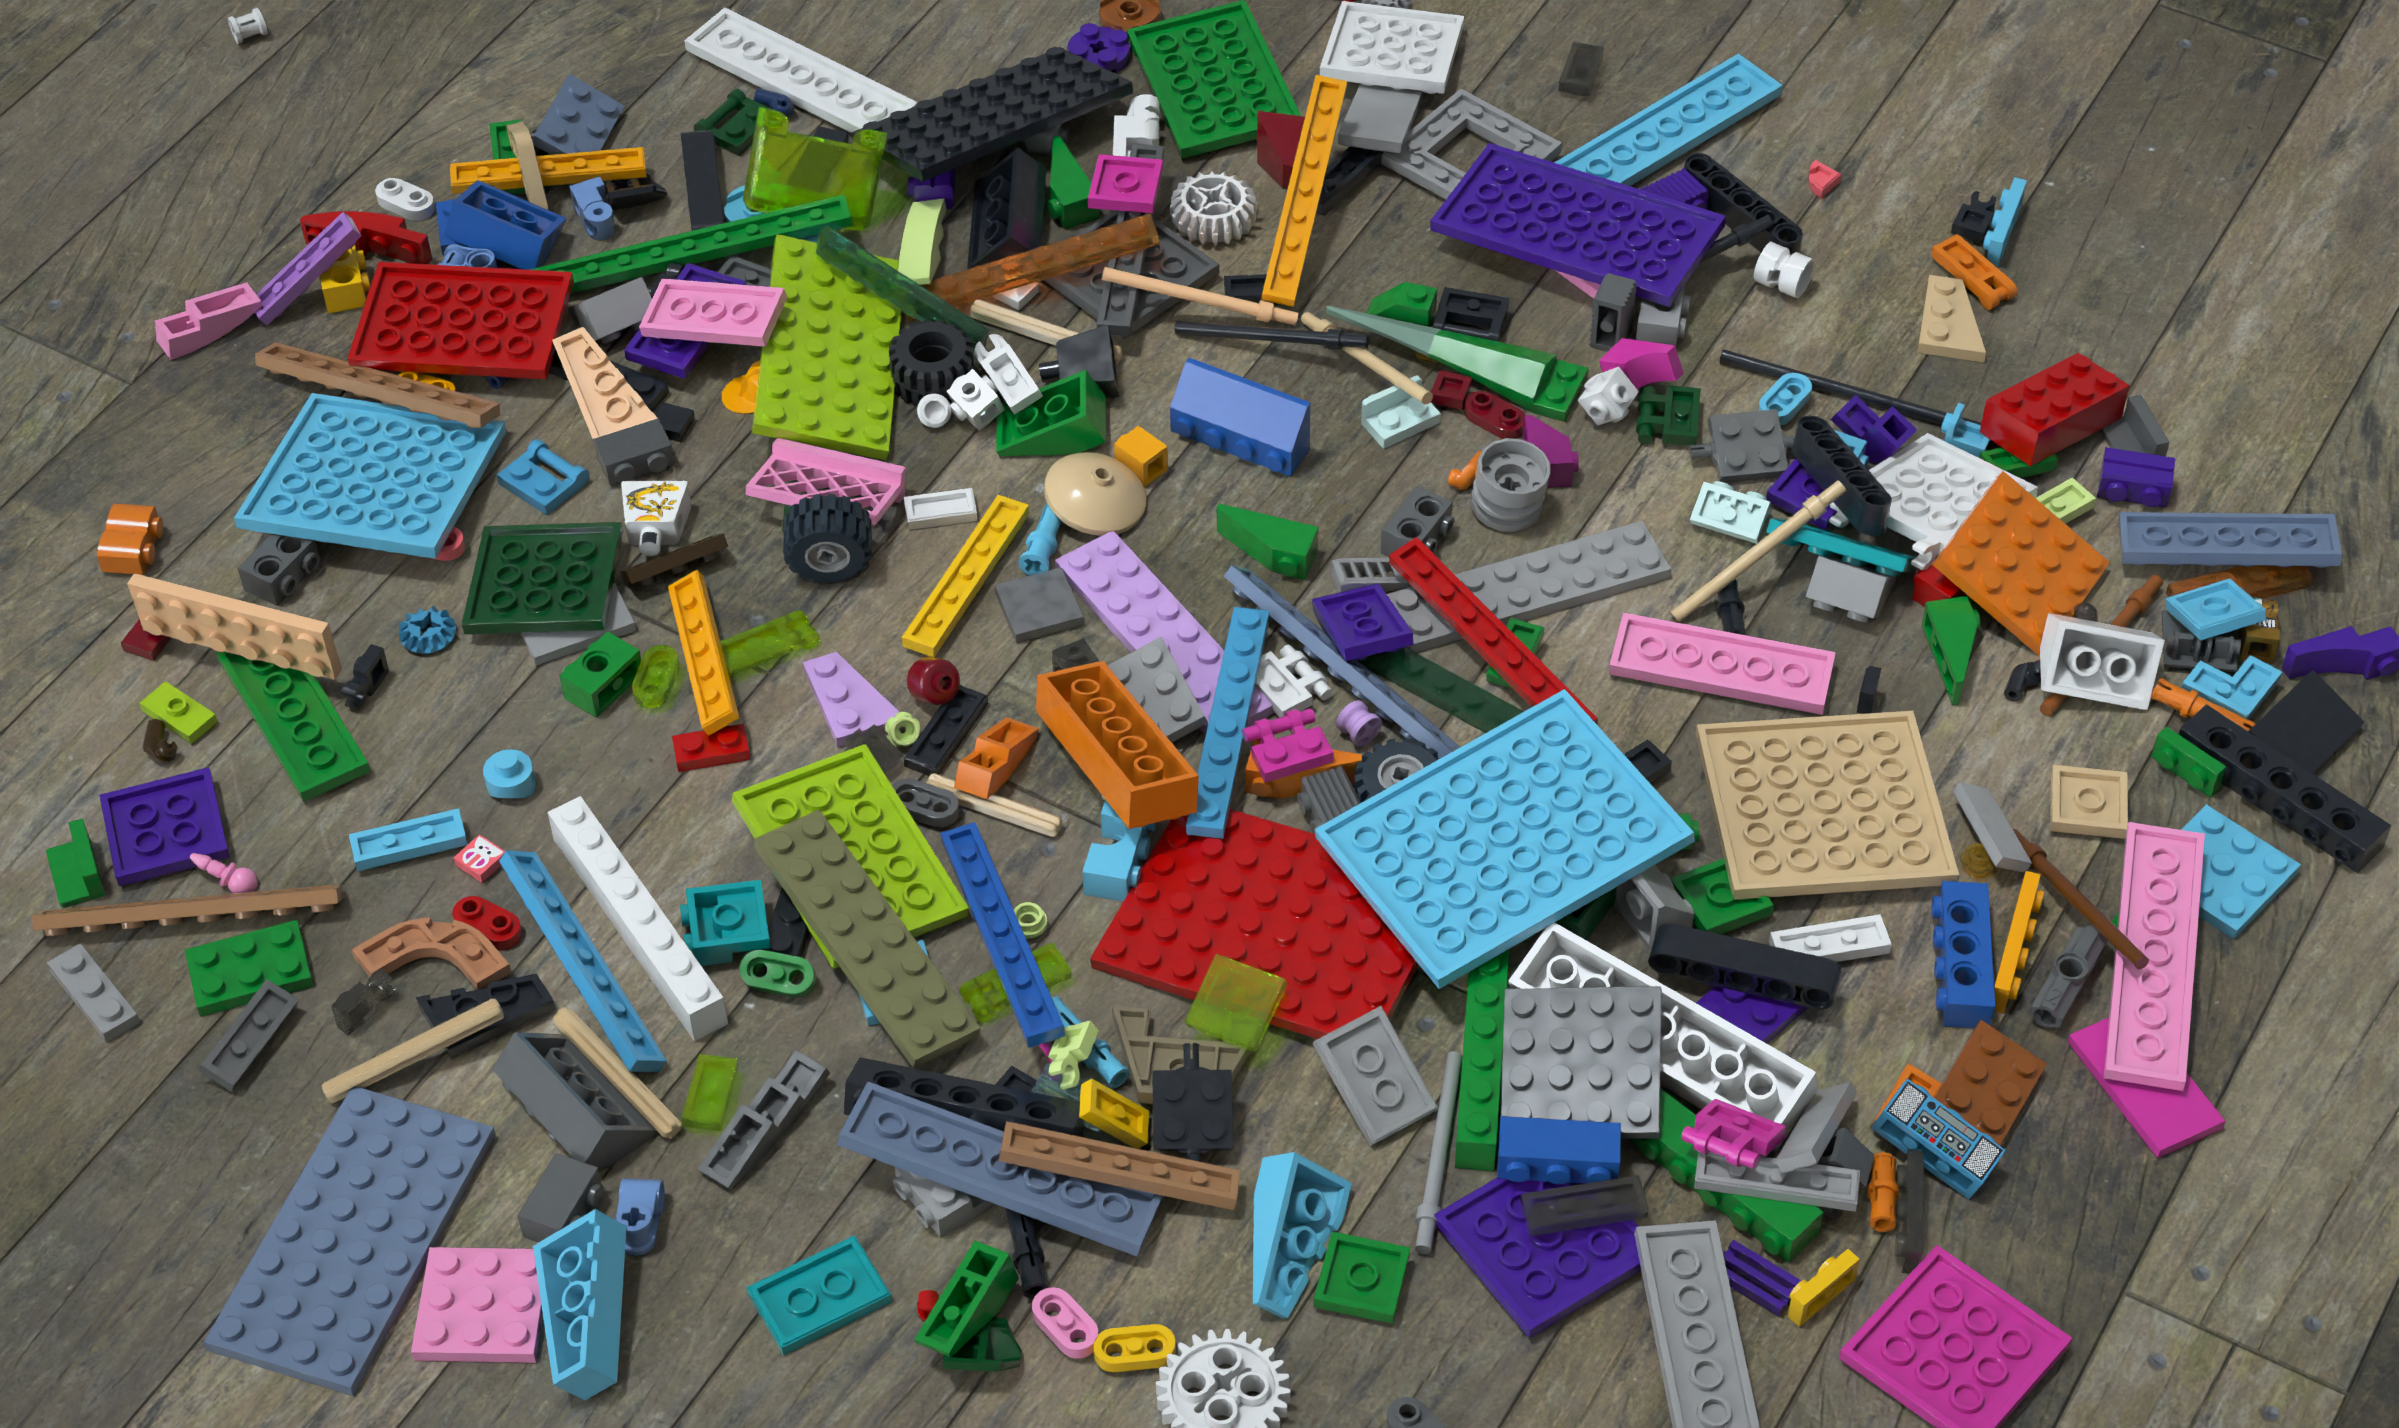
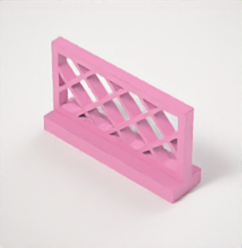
M777 438L772 444V455L746 485L745 495L790 506L799 504V501L805 497L813 498V495L816 494L828 496V493L836 494L837 497L862 495L863 497L850 499V501L859 502L862 504V508L871 506L873 511H868L869 518L872 520V524L876 525L893 502L901 503L904 499L906 467ZM793 480H797V481H798V482L790 483V484H785V483H784V482L793 481ZM771 484H774V485H775L774 487H769V488H768V487H764V486H766V485H771ZM827 487L830 488V490H825V491H820V492H818V491L816 490V489H822V488H827ZM807 492L808 494L799 495L795 493Z

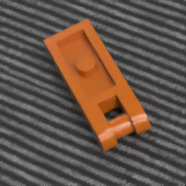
M1956 234L1932 247L1931 257L1956 279H1962L1964 286L1979 298L1981 305L1986 310L1997 307L2001 300L2008 301L2017 296L2018 291L2015 283L1960 235Z

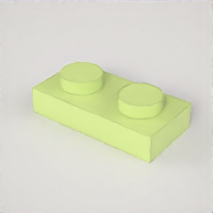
M2073 477L2036 498L2065 524L2094 508L2096 498Z

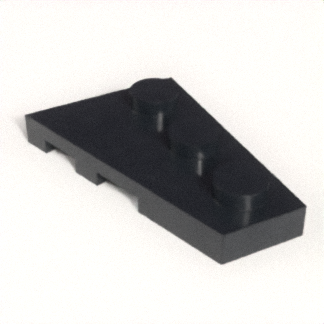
M537 973L490 982L487 988L466 992L465 988L450 990L451 995L433 999L430 998V995L416 997L418 1007L431 1028L490 999H496L499 1002L504 1013L503 1019L445 1047L444 1049L450 1059L555 1009L554 1000Z

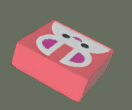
M479 834L453 858L455 866L483 883L502 866L499 860L505 851Z

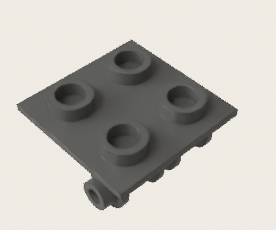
M2162 610V638L2165 640L2163 645L2164 666L2194 669L2201 660L2220 671L2237 672L2236 654L2240 653L2241 641L2236 640L2235 630L2200 641L2169 611Z

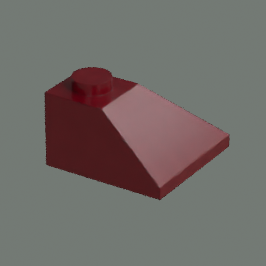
M1258 111L1257 164L1282 189H1288L1305 117Z

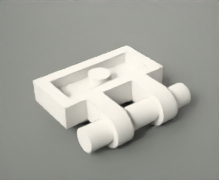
M1285 645L1280 650L1282 657L1280 660L1271 651L1262 655L1255 687L1272 704V710L1279 718L1284 717L1287 711L1297 709L1300 712L1312 705L1311 694H1317L1321 700H1327L1332 695L1333 690L1327 685L1326 677L1320 671H1314L1308 665V658L1301 651H1295L1291 645ZM1293 674H1298L1301 678L1297 680Z

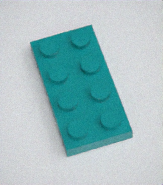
M1771 518L1766 532H1773L1787 519ZM1803 525L1781 543L1792 547L1794 545L1799 546L1800 542L1808 544L1807 551L1826 557L1828 555L1833 556L1834 552L1842 554L1841 561L1860 567L1862 565L1866 566L1867 562L1876 564L1875 571L1894 577L1896 575L1900 576L1901 572L1911 571L1913 566L1911 561L1915 559L1913 556L1807 525Z

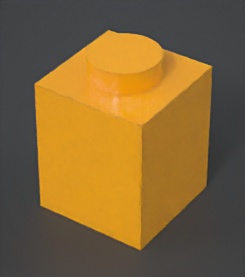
M1140 426L1122 435L1114 443L1115 459L1129 467L1137 475L1144 487L1168 470V446Z

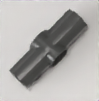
M2090 925L2077 927L2064 951L2055 958L2053 970L2029 1011V1015L2035 1019L2037 1025L2048 1030L2054 1027L2060 1028L2075 1000L2082 996L2084 985L2108 942L2096 928Z

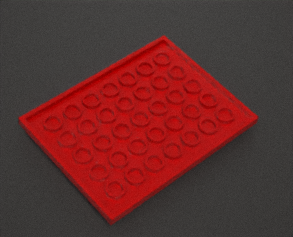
M1232 809L1229 810L1223 839L1187 835L1186 824L1188 815L1170 820L1141 870L1137 887H1131L1090 958L1091 968L1239 1015L1249 1016L1316 1039L1329 1034L1382 1006L1390 1021L1419 965L1319 843L1315 834Z

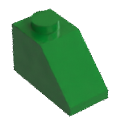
M1403 282L1373 298L1366 314L1432 327L1436 316L1437 288Z

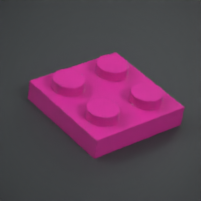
M1099 154L1088 195V208L1153 213L1163 173V160Z

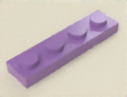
M342 212L256 294L262 304L255 312L259 320L268 325L276 317H279L286 307L299 295L305 293L309 286L322 273L328 271L332 264L346 250L351 249L355 245L361 234L352 218Z

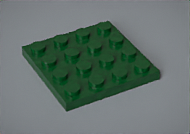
M622 523L484 526L461 624L464 634L605 630L624 533Z

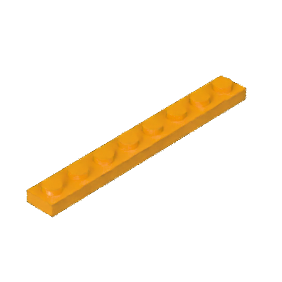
M1315 75L1261 300L1294 307L1346 92L1347 81Z

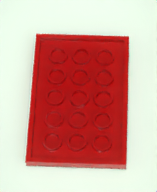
M378 262L347 358L348 364L350 366L388 371L547 379L555 352L552 340L558 338L574 284L572 272Z

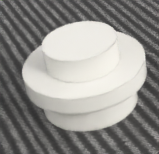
M926 395L920 400L917 407L920 421L932 428L943 426L951 416L950 403L942 395Z

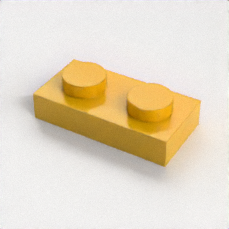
M1092 1078L1081 1084L1079 1118L1133 1148L1139 1149L1148 1144L1149 1110Z
M1849 1249L1837 1258L1833 1256L1828 1258L1821 1265L1816 1276L1810 1281L1802 1280L1793 1288L1789 1295L1791 1302L1788 1318L1798 1327H1801L1856 1280L1860 1259Z

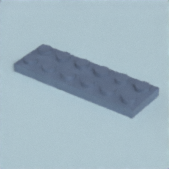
M2119 512L2118 527L2122 564L2138 566L2146 564H2168L2171 566L2183 564L2206 566L2241 565L2245 567L2277 565L2280 567L2315 566L2319 568L2341 566L2342 551L2335 514Z

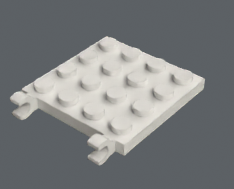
M1927 433L1869 471L1892 498L1887 527L1916 541L1912 550L1920 554L1911 561V565L1921 570H1926L1931 566L1937 554H1940L1996 476L2004 470ZM2004 471L2033 497L2037 498V486ZM1832 502L1830 508L1838 512L1829 519V522L1842 528L1850 521Z

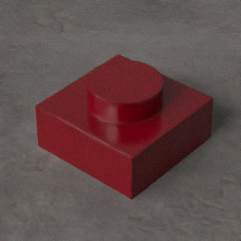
M1439 370L1431 390L1433 394L1431 403L1463 410L1465 400L1472 387V377Z

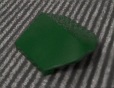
M992 1318L952 1357L944 1355L943 1369L992 1372L1020 1367L1022 1350L1010 1332L1007 1320L1005 1318Z

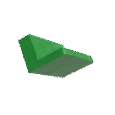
M83 818L68 822L72 842L46 850L58 901L62 908L106 896L92 842Z

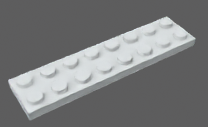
M723 8L684 40L687 51L764 90L786 95L792 101V104L850 133L863 128V125L868 122H878L890 117V114L895 111H905L915 107L918 103L727 8Z

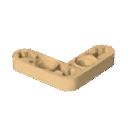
M523 122L506 125L512 152L519 162L528 202L549 210L529 130Z

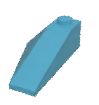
M1295 1152L1263 1157L1254 1192L1253 1304L1282 1319L1289 1317L1309 1281L1308 1273L1315 1260L1321 1259L1327 1250L1324 1244L1331 1232L1337 1231L1344 1219L1352 1185L1351 1182Z

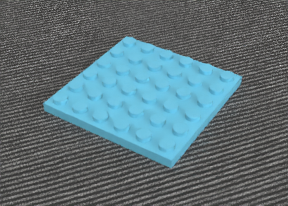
M312 393L235 515L236 528L436 559L506 434L505 421L492 420L482 428H470L465 423L454 420H441L436 415L425 412H412L404 406Z

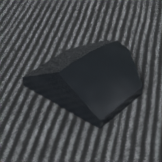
M646 173L647 177L603 181L607 202L612 207V210L643 205L663 198L668 194L664 187L651 180L648 173Z

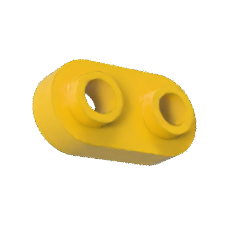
M1160 1324L1106 1329L1095 1338L1093 1345L1094 1359L1101 1369L1108 1372L1164 1367L1167 1365L1168 1353L1174 1355L1176 1353L1175 1336L1169 1328ZM1151 1348H1160L1162 1351L1151 1353L1149 1350ZM1111 1352H1119L1121 1355L1112 1357L1108 1354Z

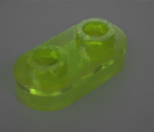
M657 645L649 648L644 653L632 683L634 700L641 707L656 708L668 700L680 669L678 653L674 648L667 645Z

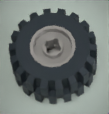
M828 493V496L816 494L813 495V498L805 497L801 499L799 504H793L790 507V512H787L784 518L783 554L785 563L789 565V569L793 573H799L800 578L805 580L812 579L814 583L827 582V584H832L835 581H849V577L856 578L861 574V570L867 569L872 557V520L869 518V512L867 509H862V504L859 502H851L849 497H837L836 494Z
M1395 738L1387 740V745L1384 746L1380 743L1374 745L1373 753L1366 751L1362 755V762H1358L1356 767L1355 792L1361 803L1441 759L1438 758V752L1433 748L1426 750V744L1420 741L1413 744L1411 739L1403 738V742H1395Z

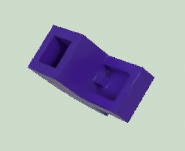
M1857 395L1851 398L1830 419L1845 434L1867 441L1865 456H1868L1869 462L1881 463L1891 457L1917 431L1893 406L1879 418Z

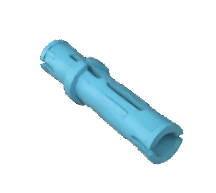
M1052 997L1064 1027L1082 1023L1062 1002L1060 997ZM1096 1037L1088 1059L1083 1060V1063L1088 1068H1094L1108 1082L1111 1088H1118L1128 1079L1130 1075L1129 1069L1123 1066L1111 1053V1047L1105 1040H1099Z

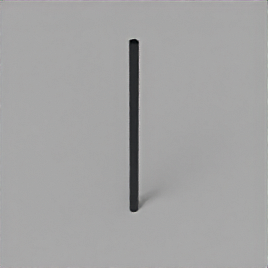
M1725 349L1722 350L1719 360L1721 363L1777 379L1788 373H1799L1811 381L1812 389L1848 399L1857 395L1865 404L1886 410L1893 406L1901 414L1939 425L1943 424L1947 412ZM1964 417L1961 418V419H1963V420H1966V421H1969V422H1972V423H1975V424H1978V425H1981V423H1982V422H1978V421L1971 420V419L1964 418Z

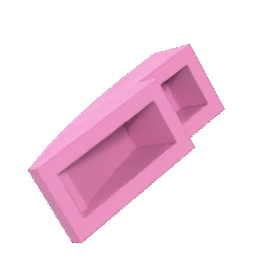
M247 282L186 300L185 312L155 320L156 341L170 360L187 355L211 344L243 323L262 306L261 300Z

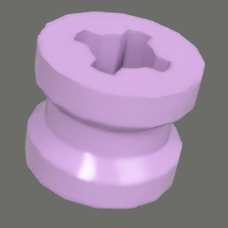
M1357 700L1348 704L1340 712L1336 720V726L1342 733H1349L1351 741L1356 746L1361 747L1370 743L1378 735L1382 727V720L1376 714L1369 713L1368 707L1362 701Z

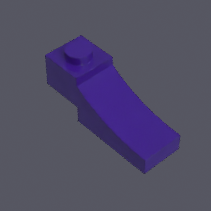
M2352 626L2289 645L2282 665V671L2288 679L2307 675L2312 670L2316 673L2341 672L2361 674L2367 680L2381 675L2388 676L2399 669V636L2391 626L2361 636L2357 634Z

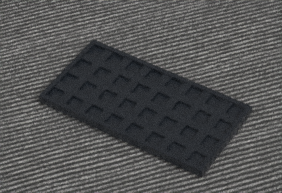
M1053 47L1040 56L1021 60L1018 65L998 69L991 76L971 80L969 85L959 89L947 90L943 92L942 96L932 100H922L915 107L905 111H895L888 118L878 122H868L863 125V128L851 132L853 144L923 182L1133 94L1132 81L1119 76L1117 73L1100 67V65L1083 59L1081 56L1072 54L1062 47Z

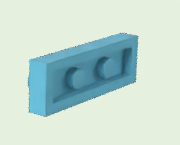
M2014 177L2010 190H2003L1999 208H2002V211L1996 209L1991 224V229H1994V231H1987L1983 250L1988 251L1987 260L1996 267H1999L2021 210L2027 180Z
M459 808L349 834L357 871L468 845Z

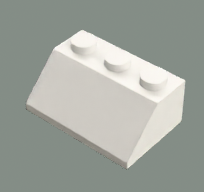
M2048 613L2040 645L2041 690L2148 710L2165 640L2152 632Z

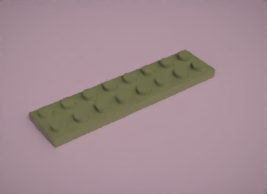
M820 810L754 839V849L913 1068L979 1037V1025Z

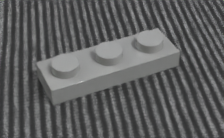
M81 943L47 962L52 975L106 1043L140 1024L136 1012Z

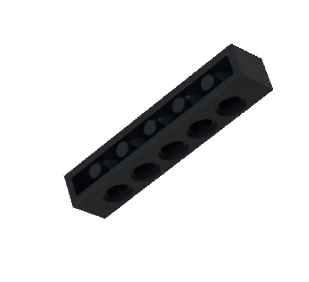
M2207 704L2180 728V736L2226 766L2222 780L2223 785L2240 795L2245 801L2252 803L2272 816L2275 821L2284 824L2302 836L2307 842L2314 844L2332 856L2340 864L2347 866L2358 874L2384 848L2391 828L2389 823Z
M859 1057L845 1081L844 1115L848 1116L851 1114L867 1082H871L1003 1132L1007 1121L1083 1137L1084 1120L1079 1118L1080 1102L861 1057Z

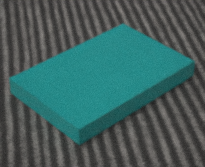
M855 1235L746 1287L748 1297L782 1355L798 1349L892 1302L891 1293Z

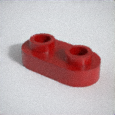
M465 897L459 900L453 907L452 915L454 920L461 921L479 930L497 950L513 948L522 938V929L518 917L482 897Z

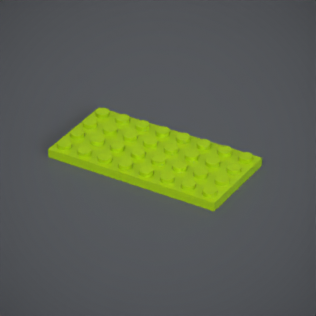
M776 235L769 287L784 288L788 298L766 347L762 346L752 426L753 434L781 438L886 461L889 453L895 387L893 377H891L889 346L892 345L893 337L899 336L903 287H898L897 283L899 260Z

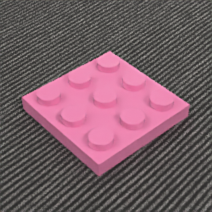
M430 1247L411 1349L413 1360L536 1363L543 1312L534 1250Z

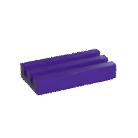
M1733 1240L1729 1244L1727 1252H1723L1730 1287L1775 1315L1780 1316L1791 1302L1789 1298L1791 1291L1801 1280ZM1730 1266L1731 1268L1740 1272L1744 1276L1748 1277V1281L1740 1277L1736 1273L1732 1272L1731 1270L1727 1269V1267ZM1763 1286L1767 1290L1781 1297V1299L1778 1300L1777 1298L1773 1297L1772 1295L1768 1294L1760 1288Z

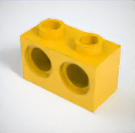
M355 245L351 249L346 250L332 264L328 271L320 275L328 313L364 307L365 293L369 292L370 282L367 272L361 273L362 270H367L363 250L356 251Z

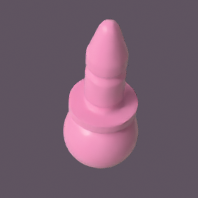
M196 853L190 855L191 861L199 869L207 870L209 874L221 878L219 885L222 887L228 886L231 893L254 892L258 886L257 876L249 868H237L233 862L226 867L225 864L212 860L207 855Z

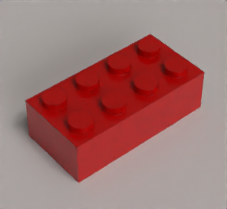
M2076 353L1988 398L1979 433L2029 466H2032L2121 419L2130 385L2119 379L2115 374L2095 364L2088 357Z

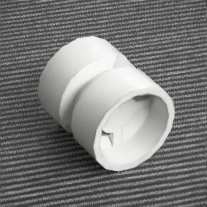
M1770 242L1759 256L1754 270V281L1770 288L1778 285L1780 292L1798 299L1809 285L1815 267V260L1797 252L1790 255L1788 248Z

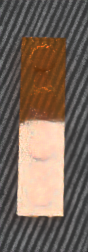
M2240 566L2168 584L2166 595L2171 597L2230 578L2251 597L2263 599L2308 588L2311 586L2313 577L2306 566Z

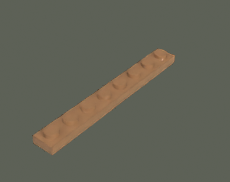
M277 342L255 353L256 366L269 369L274 374H287L297 377L300 381H313L324 384L329 389H342L353 392L358 397L375 398L387 405L396 404L407 407L412 412H425L436 415L441 420L462 422L470 428H482L500 416V403L368 367L350 366L348 362Z
M342 884L42 910L33 914L31 918L33 931L45 930L46 936L69 933L68 928L83 926L84 932L103 931L107 929L106 924L121 923L122 929L144 927V921L159 920V924L165 926L183 923L182 917L197 916L198 922H210L220 920V914L235 913L236 919L259 916L258 911L273 909V915L296 913V907L311 906V912L333 910L334 904H338L344 899Z

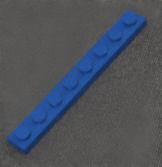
M973 822L941 832L940 836L945 852L1028 1048L1064 1037V1025L976 823Z

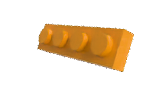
M2026 871L1994 987V1011L2004 1014L2008 999L2016 1001L2021 978L2014 977L2016 969L2024 971L2029 949L2023 948L2022 944L2024 940L2032 941L2037 920L2031 919L2030 914L2031 911L2039 913L2044 891L2037 889L2041 874Z

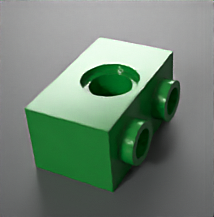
M607 631L601 638L591 643L587 650L577 660L567 665L559 675L564 699L597 718L644 674L640 650Z

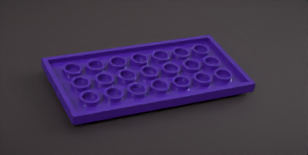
M1489 143L1430 220V230L1600 285L1604 276L1608 273L1633 279L1637 283L1635 296L1670 307L1724 229L1726 216Z

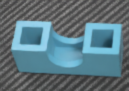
M1105 799L1101 811L1102 837L1115 839L1119 842L1111 845L1091 843L1083 868L1084 895L1124 901L1131 887H1137L1141 874L1140 859L1146 860L1149 853L1150 838H1148L1149 830H1156L1158 822L1144 827L1129 829Z

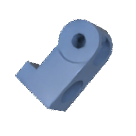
M596 177L569 186L573 208L587 234L595 240L610 238L616 229L612 207L607 204L605 186L602 179Z

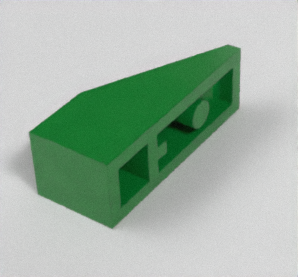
M1058 135L1053 137L1050 180L1051 200L1048 201V209L1052 218L1058 219L1066 230L1100 218V209L1088 208L1091 182Z
M1218 503L1216 514L1217 532L1270 571L1306 580L1318 552V526Z
M1967 596L1926 602L1921 624L1952 706L1959 705L1975 633L1980 630L1979 613L1977 610L1972 609Z
M974 1240L916 1335L915 1343L948 1357H952L1001 1310L1019 1280L1010 1254Z

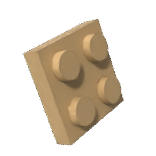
M2053 765L2050 776V831L2126 839L2128 826L2127 772Z

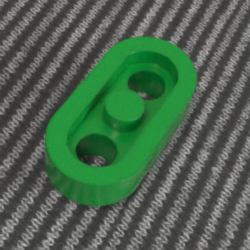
M766 950L749 952L742 959L739 968L741 978L750 988L795 998L809 994L815 987L817 980L814 968L806 959ZM767 967L765 976L756 977L755 974L758 968ZM796 974H803L804 979L800 984H792V978Z

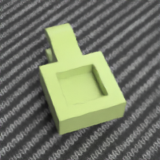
M1091 1020L1064 1027L1065 1036L1055 1039L1048 1055L1053 1061L1049 1067V1074L1051 1076L1063 1075L1060 1085L1062 1090L1075 1087L1080 1079L1078 1062L1088 1059L1099 1030Z

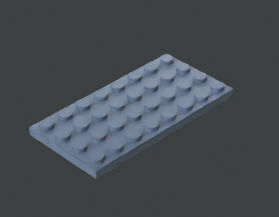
M352 1087L204 1340L206 1350L354 1396L426 1265L429 1248L437 1245L495 1139L494 1127L360 1087Z

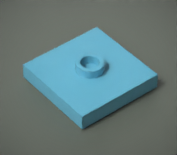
M2230 578L2166 598V610L2200 641L2266 620V609Z

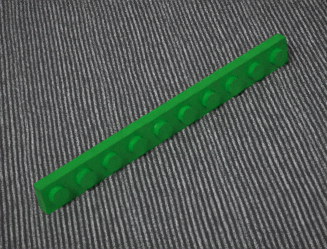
M844 194L530 270L572 272L574 284L571 293L663 272L667 270L671 262L686 266L687 263L696 264L774 245L777 234L801 239L851 227L853 224Z

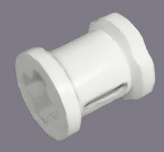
M258 8L253 9L252 13L238 18L233 16L227 18L230 30L237 44L242 43L243 39L259 33L261 35L268 34L265 21Z

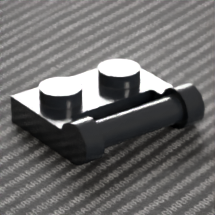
M1444 287L1432 328L1500 342L1510 298ZM1451 321L1490 328V331L1447 324L1446 322Z

